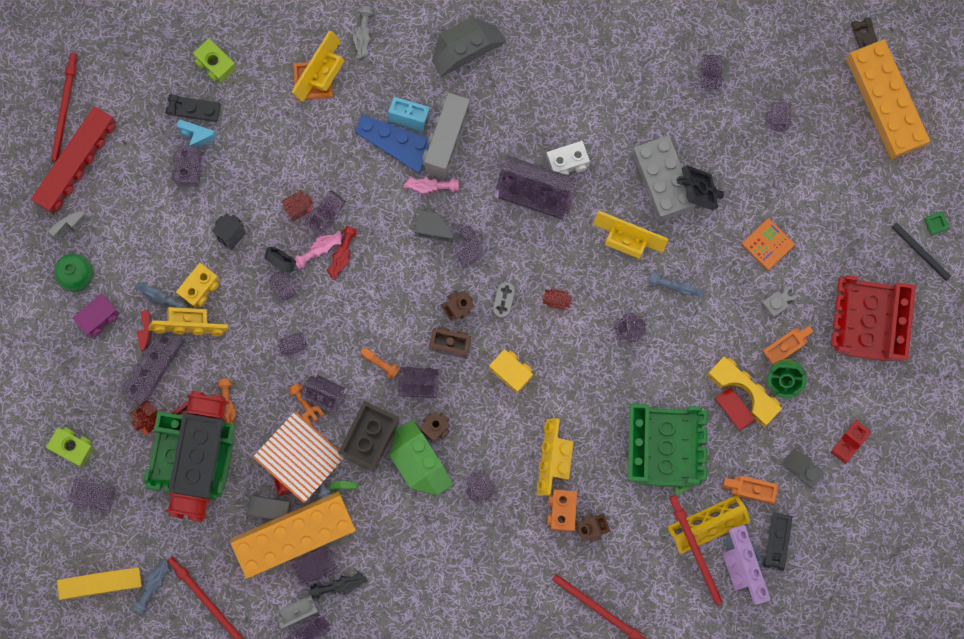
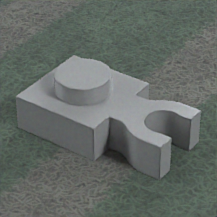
M790 285L786 287L783 294L777 291L762 302L773 318L789 307L787 302L794 301L799 297L797 294L792 297L788 295V291L792 289Z

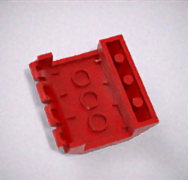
M851 275L838 278L837 292L841 294L836 295L835 310L838 313L834 314L833 329L836 332H832L831 346L834 347V351L845 356L878 361H908L916 285L897 282L895 285L859 281L858 276Z

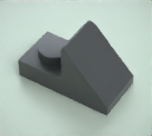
M794 449L781 464L811 489L814 488L825 474L810 462L812 460L810 457Z

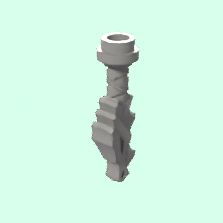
M361 6L359 14L362 16L361 25L357 27L358 30H356L353 38L356 51L358 52L357 60L370 55L367 51V46L372 38L369 37L368 21L373 16V11L369 6Z

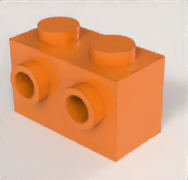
M553 490V495L550 494L548 506H552V514H548L547 526H551V531H575L577 491Z

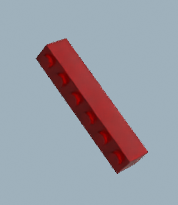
M93 106L31 197V200L36 205L53 215L62 208V201L73 192V185L83 177V170L86 166L94 161V154L105 144L104 139L115 130L116 121L112 116Z

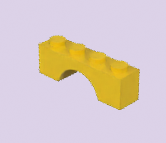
M724 356L707 374V377L721 389L727 386H738L744 389L752 401L751 414L765 428L782 409L780 402L774 397L770 398L760 384H755L750 380L751 376L747 372H741L736 367L735 361Z

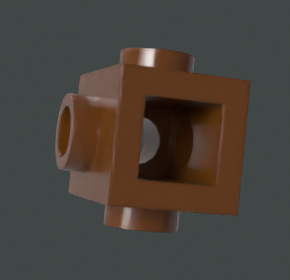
M457 290L447 296L448 300L441 304L450 321L459 317L463 319L471 313L470 309L475 307L472 303V297L465 290L459 293Z
M436 411L433 414L429 413L422 422L424 424L420 427V431L435 444L439 438L443 440L449 434L450 424L448 422L450 420L442 412L440 414ZM435 424L439 425L438 428H434L433 426Z
M592 513L582 516V521L575 523L577 533L582 542L590 540V543L601 539L600 535L611 532L604 513L594 517Z

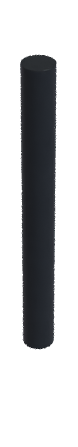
M898 223L892 227L945 281L951 277Z

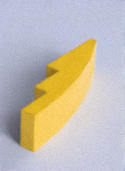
M139 567L57 580L59 600L142 587Z

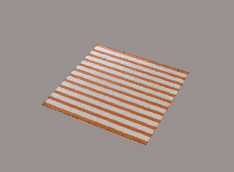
M294 412L253 456L260 465L303 503L344 459L339 456V450L297 412Z

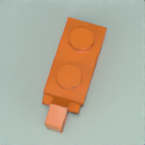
M810 326L802 331L799 328L793 329L762 352L771 365H773L775 362L786 359L805 346L808 342L806 338L814 331Z
M740 475V477L735 476L734 479L725 478L722 488L732 490L731 494L774 505L778 484Z

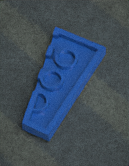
M361 115L355 133L388 155H391L403 165L408 166L417 174H420L423 166L422 157L424 151L429 149V138Z

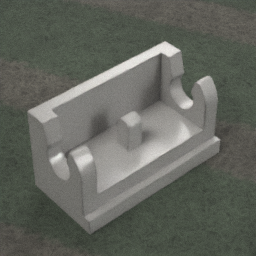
M312 595L276 611L275 615L279 620L281 629L284 630L318 614L319 611Z

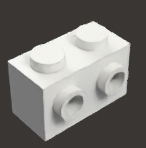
M583 141L546 153L553 178L557 176L558 178H564L573 171L577 173L585 171L590 163Z

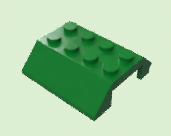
M630 404L628 481L645 486L692 487L702 485V481H707V466H702V464L707 463V447H702L703 444H707V428H702V426L707 425L708 411L702 410L700 406H688L687 410L649 408V404Z
M157 412L154 427L156 432L149 469L145 470L144 475L146 489L160 491L161 487H163L164 492L171 493L168 490L183 415ZM225 423L211 496L213 501H216L217 497H222L226 486L234 447L235 424Z

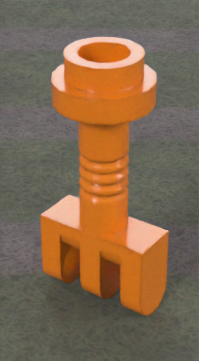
M367 348L361 350L362 358L388 372V378L392 377L394 379L400 370L397 368L398 365H389Z
M296 383L289 388L290 396L295 395L298 401H300L306 411L302 414V417L312 425L308 417L312 416L316 422L318 418L314 414L318 411L321 417L325 415L318 404L314 407L311 406L301 391L304 387Z

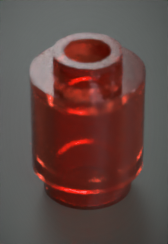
M553 288L550 290L546 289L543 304L550 308L565 311L566 307L570 308L572 297L566 291Z

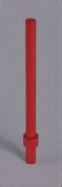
M70 53L68 66L65 67L64 75H66L51 156V161L56 162L60 155L73 77L76 76L77 54Z
M672 495L669 497V500L674 509L675 519L679 521L715 605H719L723 601L688 524L687 514L684 508H681L677 496Z
M171 557L167 562L176 571V576L188 585L233 639H244L190 577V572L185 567H182L174 557Z
M557 574L553 577L552 581L626 633L629 639H646L636 628L632 629Z

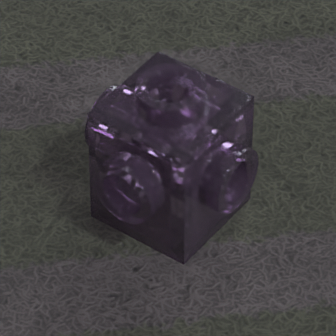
M634 313L623 315V318L614 321L617 340L635 342L640 340V336L646 335L643 316H634Z

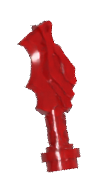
M346 226L343 229L345 236L342 245L337 247L335 254H332V266L326 269L333 280L337 279L338 273H341L350 261V249L348 248L351 239L357 235V229Z

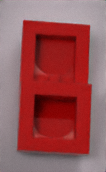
M149 310L140 311L144 330L136 332L140 350L143 353H147L152 337V331H149L152 318Z
M731 387L715 397L717 404L724 410L729 420L739 431L755 421L753 415Z
M855 420L830 453L846 464L867 439L871 431Z

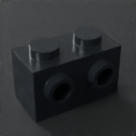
M227 213L217 219L215 222L216 226L212 230L215 238L231 251L246 234L243 229L244 225L241 223L242 221L237 216H230Z

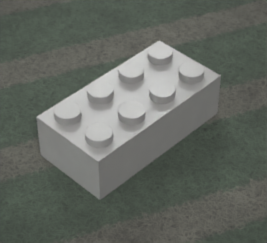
M448 93L447 98L442 99L440 109H442L441 115H437L435 119V132H431L428 143H430L429 149H425L422 157L426 173L445 179L448 177L470 113V99Z
M668 135L634 147L632 154L658 221L661 222L694 210L696 205L688 202L685 187L677 184L678 181H676L679 176L683 177L682 166L670 136Z

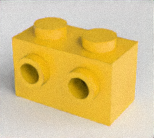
M199 263L176 293L193 308L197 309L206 303L207 295L218 288L220 279L211 270Z
M504 349L489 365V370L518 395L533 378L531 373L533 370L526 363L522 365L517 360V355L511 350L507 352Z

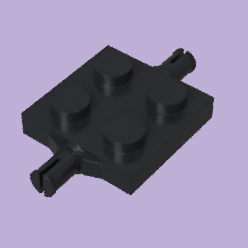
M688 165L681 168L683 177L679 176L676 181H678L677 184L685 187L688 202L710 210L719 208L717 197L722 199L725 194H723L724 191H720L715 187L712 174Z

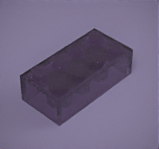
M507 155L500 171L494 197L566 221L579 179Z

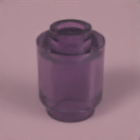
M302 332L280 339L281 343L278 344L281 354H286L287 357L303 351L307 347Z

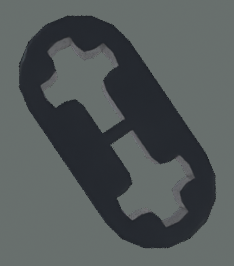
M267 247L264 258L284 272L294 271L295 259L276 247Z

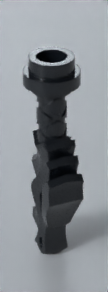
M357 570L354 576L346 577L341 575L339 580H333L332 584L326 586L314 584V586L310 587L312 598L319 599L322 594L333 591L335 594L337 592L338 594L343 592L344 595L351 593L361 583L368 582L366 575L363 576Z

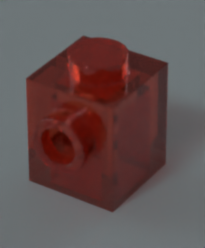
M301 190L284 199L282 204L293 222L311 212V204L313 202L309 195H304Z

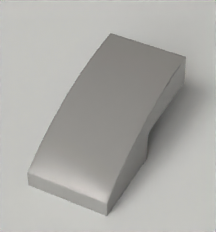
M83 211L75 212L60 220L48 232L58 240L69 227L76 231L87 220L88 216Z

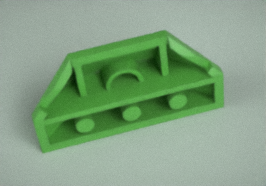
M413 420L396 429L389 456L410 489L438 495L454 485Z

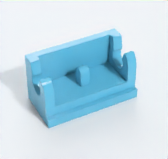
M394 97L388 112V123L424 133L430 107Z

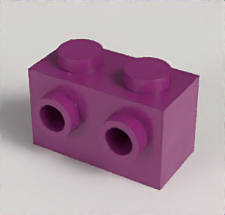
M101 293L72 319L91 339L100 335L107 324L114 323L120 313Z

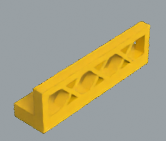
M736 495L686 518L698 546L728 533L729 529L750 523L747 508ZM734 503L738 504V507L734 509L728 508L730 505ZM714 512L720 513L719 516L710 517ZM697 520L702 521V523L699 525H693V523ZM678 521L668 526L667 529L681 555L691 550L684 532L677 535L674 532L682 528Z

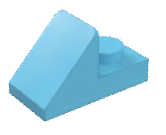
M180 119L178 121L177 128L180 134L188 138L192 136L189 144L191 151L216 140L217 135L215 131Z

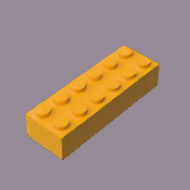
M885 39L851 52L847 56L846 61L890 159H895L925 147L930 142V139Z
M338 491L230 538V544L247 579L356 530Z

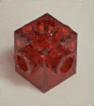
M146 400L129 413L133 419L130 423L137 432L141 430L147 435L155 427L158 411Z

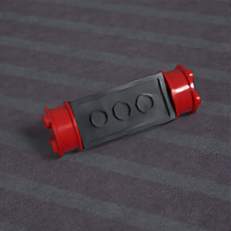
M192 391V394H187L189 402L187 410L183 412L168 492H171L168 493L170 501L168 509L164 512H168L169 517L183 519L185 515L188 516V520L203 522V519H208L205 515L207 505L211 503L225 421L227 420L224 417L226 405L230 404V402L226 401V398L222 395L211 394V397H208L203 392Z

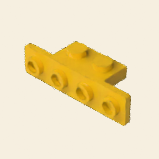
M328 31L292 90V93L302 102L306 99L312 87L327 91L345 62L341 56L333 54L340 43V39L333 31Z
M602 211L597 212L593 223L597 227L610 231L605 242L606 246L638 259L641 258L645 246L663 253L668 242L666 237Z
M169 307L167 309V321H152L149 325V331H154L155 333L173 332L174 334L192 333L193 335L211 334L212 336H222L228 330L227 324L207 323V309Z
M558 418L547 419L544 425L545 433L541 447L542 457L539 464L540 473L537 482L538 496H550L553 478L569 480L574 441L558 438L560 422Z

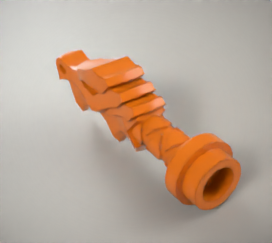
M219 379L217 386L222 389L221 393L226 398V401L230 402V404L226 405L224 417L227 418L225 423L233 424L236 418V408H234L235 405L232 404L233 401L230 400L229 388L232 386V382H230V379Z

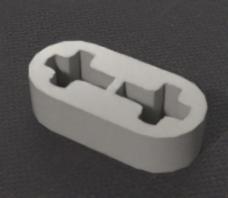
M509 282L500 284L497 290L493 313L499 319L506 318L511 310L515 289ZM505 287H509L511 293H508L506 299H503L501 289L504 290ZM505 302L504 308L507 312L504 311L502 314H499V310L496 308H500L501 303Z

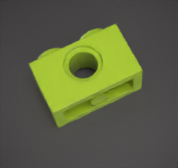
M207 39L193 53L196 59L194 61L200 69L205 68L208 71L207 75L214 82L217 80L222 84L237 69L235 63L210 39ZM212 60H218L216 65H209Z
M66 427L64 430L57 428L46 448L84 468L95 449L90 445L92 441L83 436L78 439L74 436L75 432ZM70 442H75V449L72 451H68V444Z

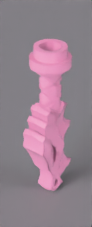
M410 176L404 184V189H412L422 195H429L430 193L437 192L438 189H450L451 192L459 191V179L451 178L449 181L437 182L436 179L431 180L427 176L419 180L413 179Z
M337 231L334 235L320 236L316 239V242H313L310 251L302 256L296 255L297 268L306 267V262L314 256L319 257L322 253H328L329 249L334 245H341V238H343L341 232Z

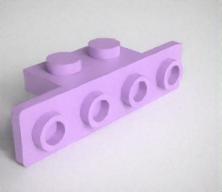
M742 525L729 529L735 549L722 554L735 591L748 587L755 605L770 601V596L746 527Z

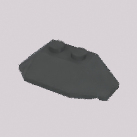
M470 17L439 34L432 62L442 77L506 43L497 26Z

